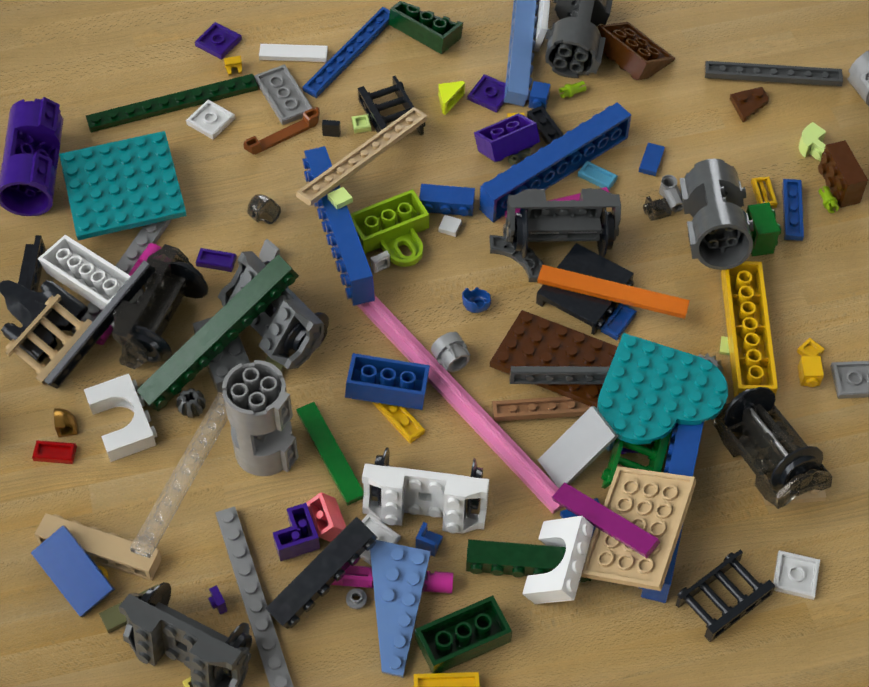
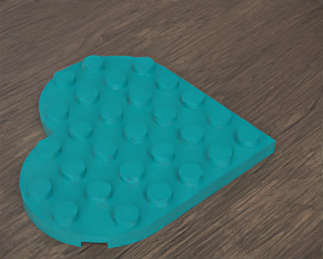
M623 333L601 388L597 410L618 435L617 439L631 444H650L651 441L666 437L676 423L699 425L704 421L716 418L726 404L728 385L722 372L713 363L704 358Z

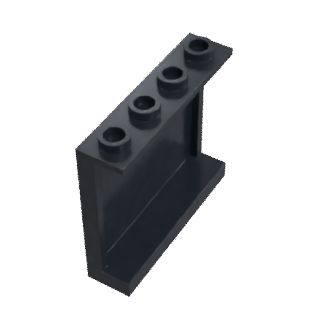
M578 243L573 246L557 267L629 286L634 285L633 272ZM544 284L537 292L536 304L541 307L547 302L592 327L591 334L593 335L598 329L601 330L605 324V319L611 316L617 305V302Z

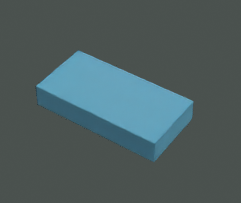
M586 161L578 171V177L601 188L607 187L608 191L618 177L589 161Z

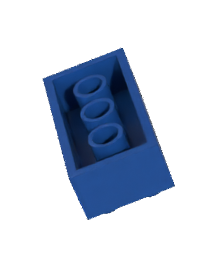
M353 353L346 381L345 398L423 410L430 365Z

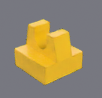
M241 55L224 58V65L228 76L232 75V68H236L238 74L242 73Z

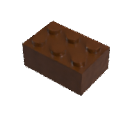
M846 140L825 145L818 170L823 175L826 186L830 188L833 197H836L840 208L859 204L868 179Z

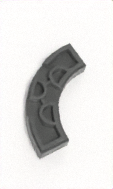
M489 235L490 254H500L512 258L524 268L529 282H537L542 264L544 265V263L535 255L530 247L527 248L526 258H522L520 251L514 250L513 242H505L504 236Z

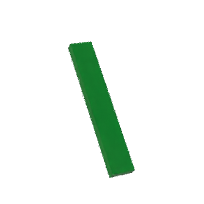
M315 402L296 409L301 422L347 506L363 499L364 491Z

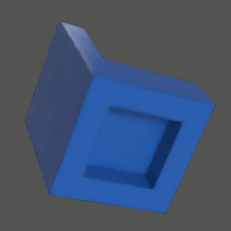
M423 522L416 536V548L431 551V556L435 557L443 536L429 531L428 523Z

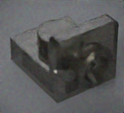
M650 196L646 197L643 210L651 221L671 216L672 210L665 198L652 201Z

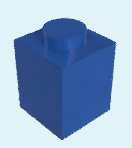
M533 82L529 97V108L535 109L543 106L546 110L551 84Z

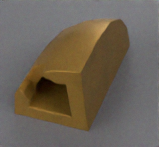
M55 408L54 425L58 438L78 435V424L73 414L66 409Z

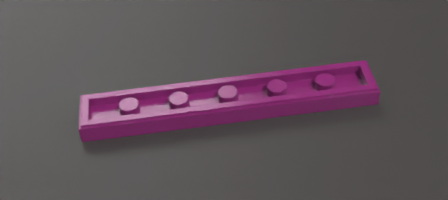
M565 482L552 496L553 501L577 516H583L593 526L645 558H648L660 544L659 539Z

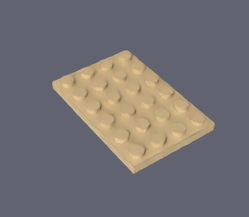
M617 466L603 506L659 539L660 544L648 558H645L595 527L581 577L661 591L697 483L696 478Z

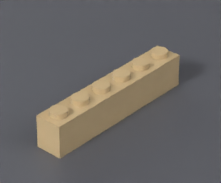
M45 513L34 534L38 544H41L64 525L93 562L151 581L162 560L160 551L153 545L145 546L139 544L134 539L127 540L112 532L109 534L102 532L94 526H84L76 520H65L57 514L50 515Z

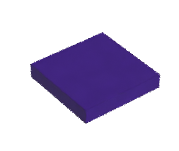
M214 22L195 41V46L222 60L242 40V35Z
M484 74L468 94L467 100L498 112L505 103L506 83Z

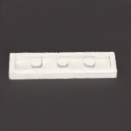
M260 44L259 60L327 62L328 46Z

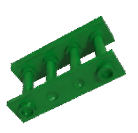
M671 432L663 439L654 440V446L651 449L616 438L608 466L602 473V488L606 489L611 485L618 464L627 468L661 472ZM624 446L648 456V459H650L649 464L645 467L621 457L622 447Z

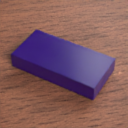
M200 248L195 263L198 267L232 272L237 256L234 253Z

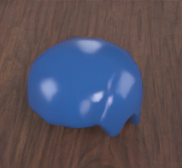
M476 287L472 291L465 288L462 292L463 306L471 313L484 312L491 305V296L486 290Z

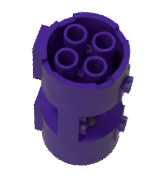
M46 97L26 102L24 99L12 105L9 112L4 155L0 170V205L5 210L21 216L42 215L49 211L53 205L64 118L60 114V104Z

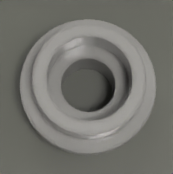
M352 589L346 595V603L352 609H360L367 602V595L361 589ZM354 596H359L360 599H359V600H354L353 597H354Z

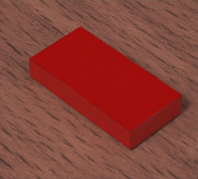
M36 440L32 459L39 462L73 464L77 445L76 443Z

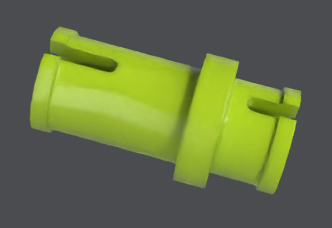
M580 81L572 85L566 84L564 87L559 88V93L564 92L560 97L570 98L574 94L585 92L586 86L581 87L585 85V82Z
M823 186L825 192L821 188L818 191L823 200V206L829 213H835L833 208L838 211V201L836 197H833L830 188Z

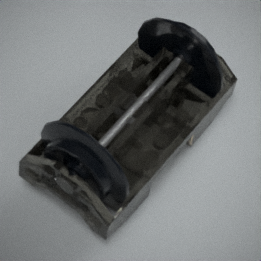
M164 244L162 249L150 255L146 261L155 267L156 271L144 284L145 292L138 298L136 304L122 300L121 304L114 310V329L112 335L122 345V355L119 358L121 365L136 369L146 362L167 361L172 356V350L161 336L184 296L198 299L208 294V285L203 275L189 262L188 257L179 248Z
M766 387L751 388L739 393L730 403L725 404L722 412L714 418V427L717 429L723 444L733 457L741 455L756 474L755 486L763 497L779 509L803 493L813 489L822 491L830 488L833 476L822 464L823 452L818 447L807 446L774 405L776 400L775 393L771 389Z

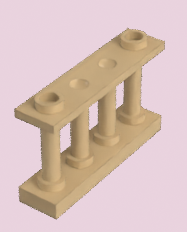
M59 294L55 297L52 295L46 301V307L16 341L12 339L5 347L7 349L6 355L10 357L15 353L36 370V374H38L36 379L41 384H44L46 377L92 323L89 319L85 322L83 320L80 321L60 305L61 296ZM52 309L56 310L76 327L75 330L77 331L73 336H67L46 318ZM40 323L62 341L64 346L59 351L51 348L32 332ZM26 338L50 356L49 359L51 361L46 366L44 364L41 365L19 347Z

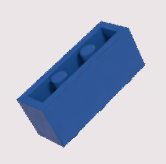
M421 184L419 199L428 213L473 216L475 188Z

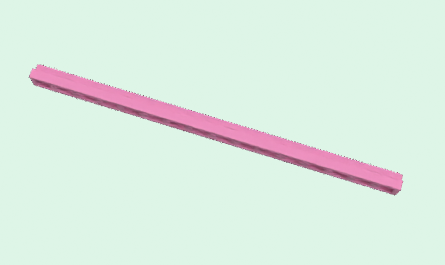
M376 296L375 301L357 305L411 363L430 365L428 382L552 514L563 507L552 499V496L559 488Z

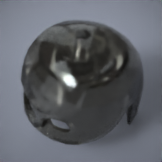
M256 194L248 204L247 213L258 223L259 221H264L267 224H273L279 218L281 208L270 197Z

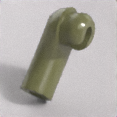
M530 148L523 149L518 154L510 155L508 162L511 165L518 164L521 158L531 156Z

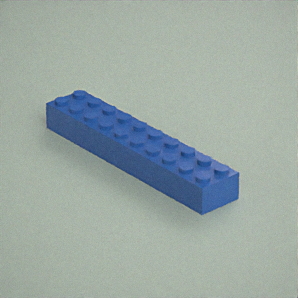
M618 102L608 106L604 111L595 114L586 122H582L575 129L567 131L562 137L554 139L549 145L540 148L536 153L527 156L523 161L512 165L510 169L499 173L492 180L483 183L480 186L479 210L494 223L505 216L508 195H516L526 189L546 190L581 168L586 161L591 162L628 138L631 114Z
M325 146L304 151L305 158L302 159L304 169L307 170L304 171V177L306 182H311L329 169L332 163ZM340 185L333 189L331 192L339 189ZM327 195L314 203V206L319 208L317 213L319 219L323 220L321 222L323 231L328 233L326 235L327 243L332 245V257L337 259L335 261L337 271H341L342 285L347 287L345 288L346 297L351 299L353 306L375 301L373 274L349 209L346 205L337 210L328 200Z
M704 422L699 425L675 424L672 429L663 473L693 477ZM682 529L662 590L657 591L638 587V589H642V598L666 603Z

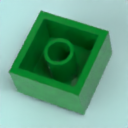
M769 202L748 205L746 213L749 220L753 221L754 231L751 232L753 240L752 257L773 254L775 247L778 245V237L781 234V226L776 222L774 209L771 208Z

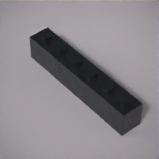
M356 517L266 607L267 611L283 627L287 629L294 627L299 622L301 614L304 611H310L315 605L314 601L319 596L323 597L331 589L329 586L335 580L339 581L346 574L345 570L350 565L354 566L361 559L360 555L365 550L369 551L376 544L375 540L378 537Z

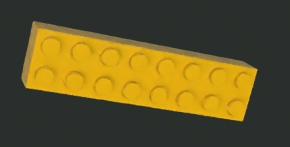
M744 261L734 268L722 270L721 272L734 398L747 389L758 387L769 388L776 396L778 385L762 262Z

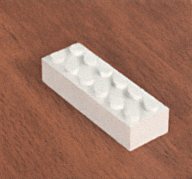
M64 235L38 258L48 275L102 310L131 277L67 235ZM141 289L128 303V305L123 309V311L118 315V317L143 295Z

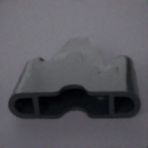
M10 280L0 283V293L5 298L7 309L23 325L20 328L13 323H6L2 327L3 335L10 341L12 339L16 341L46 307V301L52 295L55 297L59 294L61 296L59 304L79 320L84 317L88 307L53 281L46 280L40 287L42 292L32 291ZM54 309L46 316L61 331H71L75 327ZM40 323L32 332L51 348L55 349L58 344L56 336ZM28 338L19 346L39 363L43 362L48 356Z

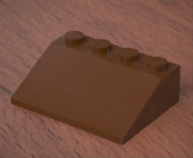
M629 22L598 26L601 37L606 38L603 53L607 55L609 60L617 63L620 69L631 74V77L635 80L648 79L675 60V57Z

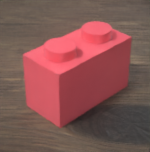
M321 492L306 502L318 537L332 542L346 528L336 498Z

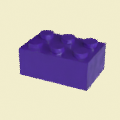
M520 113L474 132L478 152L494 162L502 161L505 157L518 154L519 151L531 148L540 142L537 123Z

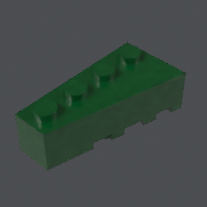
M399 1L390 8L389 25L440 54H443L462 37L463 22L457 21L455 23L450 21L449 17L443 16L441 18L435 16L434 12L420 11V7Z

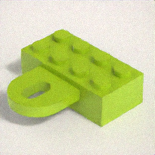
M413 189L350 213L365 254L382 248L383 251L387 250L390 254V261L401 267L415 265L421 260L423 244L417 233L429 228V213ZM406 245L412 254L405 256L398 247Z

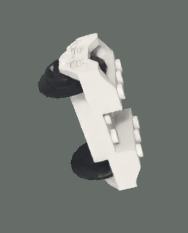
M386 447L383 455L376 456L375 464L366 463L364 465L362 483H364L363 514L370 513L382 523L388 525L402 526L404 513H410L412 515L442 517V531L463 534L476 529L484 530L490 479L483 478V468L477 467L476 458L473 459L470 477L389 466L390 451L388 447ZM372 496L377 497L378 501H372ZM480 502V513L472 514V510H478Z

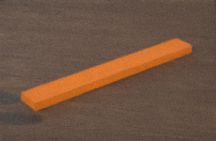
M543 264L537 283L683 319L686 317L690 302L687 299Z

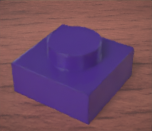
M217 585L210 588L211 597L208 600L212 609L217 608L220 615L227 612L225 600Z

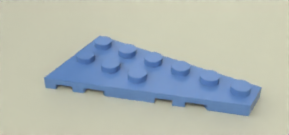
M375 540L376 544L370 549L381 669L384 674L403 677L431 551Z

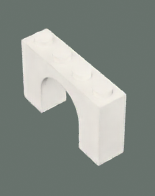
M129 374L84 389L93 415L114 407H125L134 412L132 421L126 427L101 436L110 462L156 446L154 438L158 437L155 427H150L148 423L151 421L148 410L144 411L142 408L145 406L144 400L141 395L138 396L136 393L138 389L136 380H131Z
M583 516L543 521L538 539L546 546L566 547V552L561 563L552 571L527 576L522 594L534 604L572 601L575 599L594 526Z

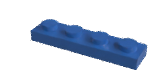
M783 179L784 240L803 241L802 180Z

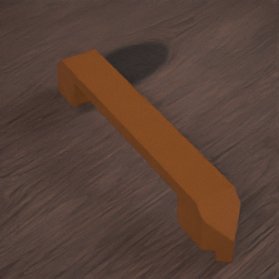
M319 107L305 111L303 113V120L261 140H258L256 136L246 139L244 141V149L256 155L316 126L320 115Z

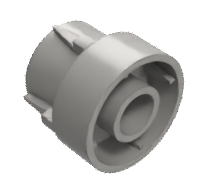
M449 332L442 335L431 347L432 354L446 371H459L470 360L468 347L457 332Z

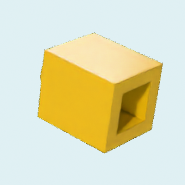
M801 356L798 364L800 386H820L824 377L821 356Z

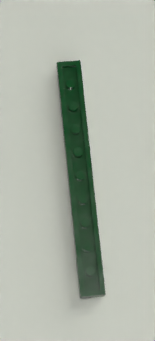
M249 74L86 115L90 132H95L201 105L208 99L213 102L258 90V85L254 75Z

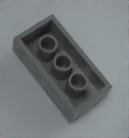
M211 318L192 323L194 333L200 330ZM239 335L220 354L214 357L207 366L219 396L223 395L222 384L227 373L240 363L242 365L250 363Z

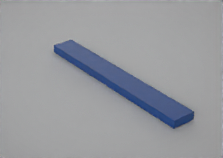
M382 7L302 87L303 91L317 98L389 25L390 10Z

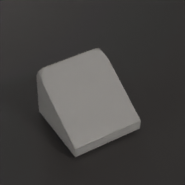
M266 239L260 251L259 259L263 262L271 261L278 254L280 255V250L271 241Z

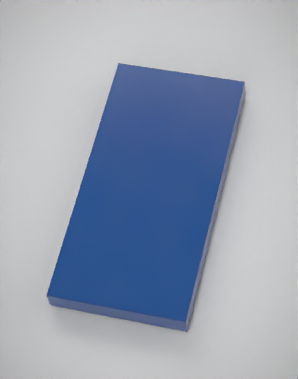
M64 525L31 552L80 617H84L115 590Z

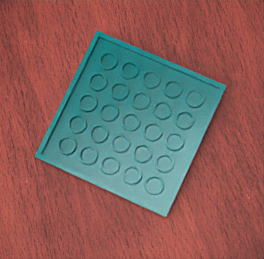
M165 131L59 154L78 240L187 216Z

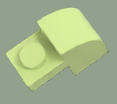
M814 122L804 128L798 147L803 157L810 154L815 159L821 161L822 153L825 149L823 140L826 131Z

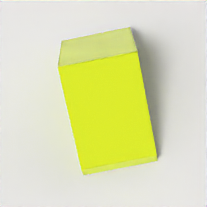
M464 81L438 84V97L444 115L464 96Z

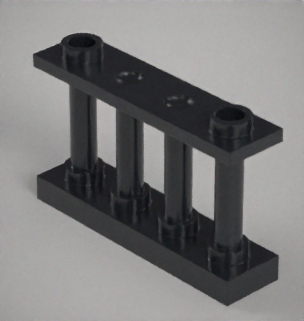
M396 75L392 76L393 86L372 93L367 92L364 86L358 88V100L365 113L369 115V119L377 133L387 127L386 123L395 121L414 107L404 91L403 83L399 82ZM394 92L398 96L396 99L378 105L373 103V99ZM400 104L405 108L403 111L385 117L380 115V111ZM425 122L416 128L420 135H424Z
M741 549L735 554L733 552L728 554L724 558L723 563L690 588L685 587L677 594L676 606L679 608L684 603H687L707 624L705 638L709 642L713 641L766 600L774 591L775 585L770 580L765 584L759 583L741 565L740 559L743 554ZM733 567L753 588V593L749 596L747 594L744 595L724 573ZM718 579L738 600V604L733 608L731 606L728 607L709 587V584ZM701 590L722 612V617L718 620L716 618L713 619L693 598Z

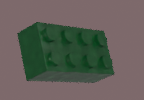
M493 595L415 629V640L432 673H442L510 643L512 639V630Z

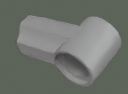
M673 175L663 176L659 194L665 198L671 211L674 213L679 212L683 209V202L677 187V179Z

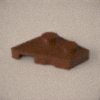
M763 87L730 94V101L742 122H746L751 114L757 113L769 101Z

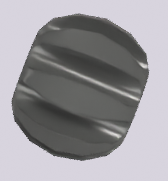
M189 388V390L180 393L176 406L183 416L187 415L188 418H193V416H199L203 413L206 400L199 390L195 391V389Z

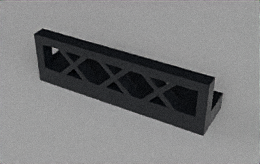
M41 235L35 236L34 244H26L18 284L35 292L38 291L42 265L38 258L46 250Z

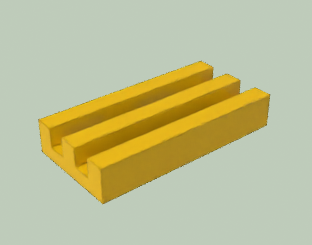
M770 177L752 178L751 184L757 204L769 202L770 206L777 208L778 203ZM763 181H765V183H766V187H767V190H768V193H769V196H770V200H771V201H768V197H767V194H766V189H765V187H764Z

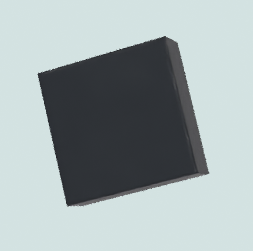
M322 120L323 136L340 137V121Z

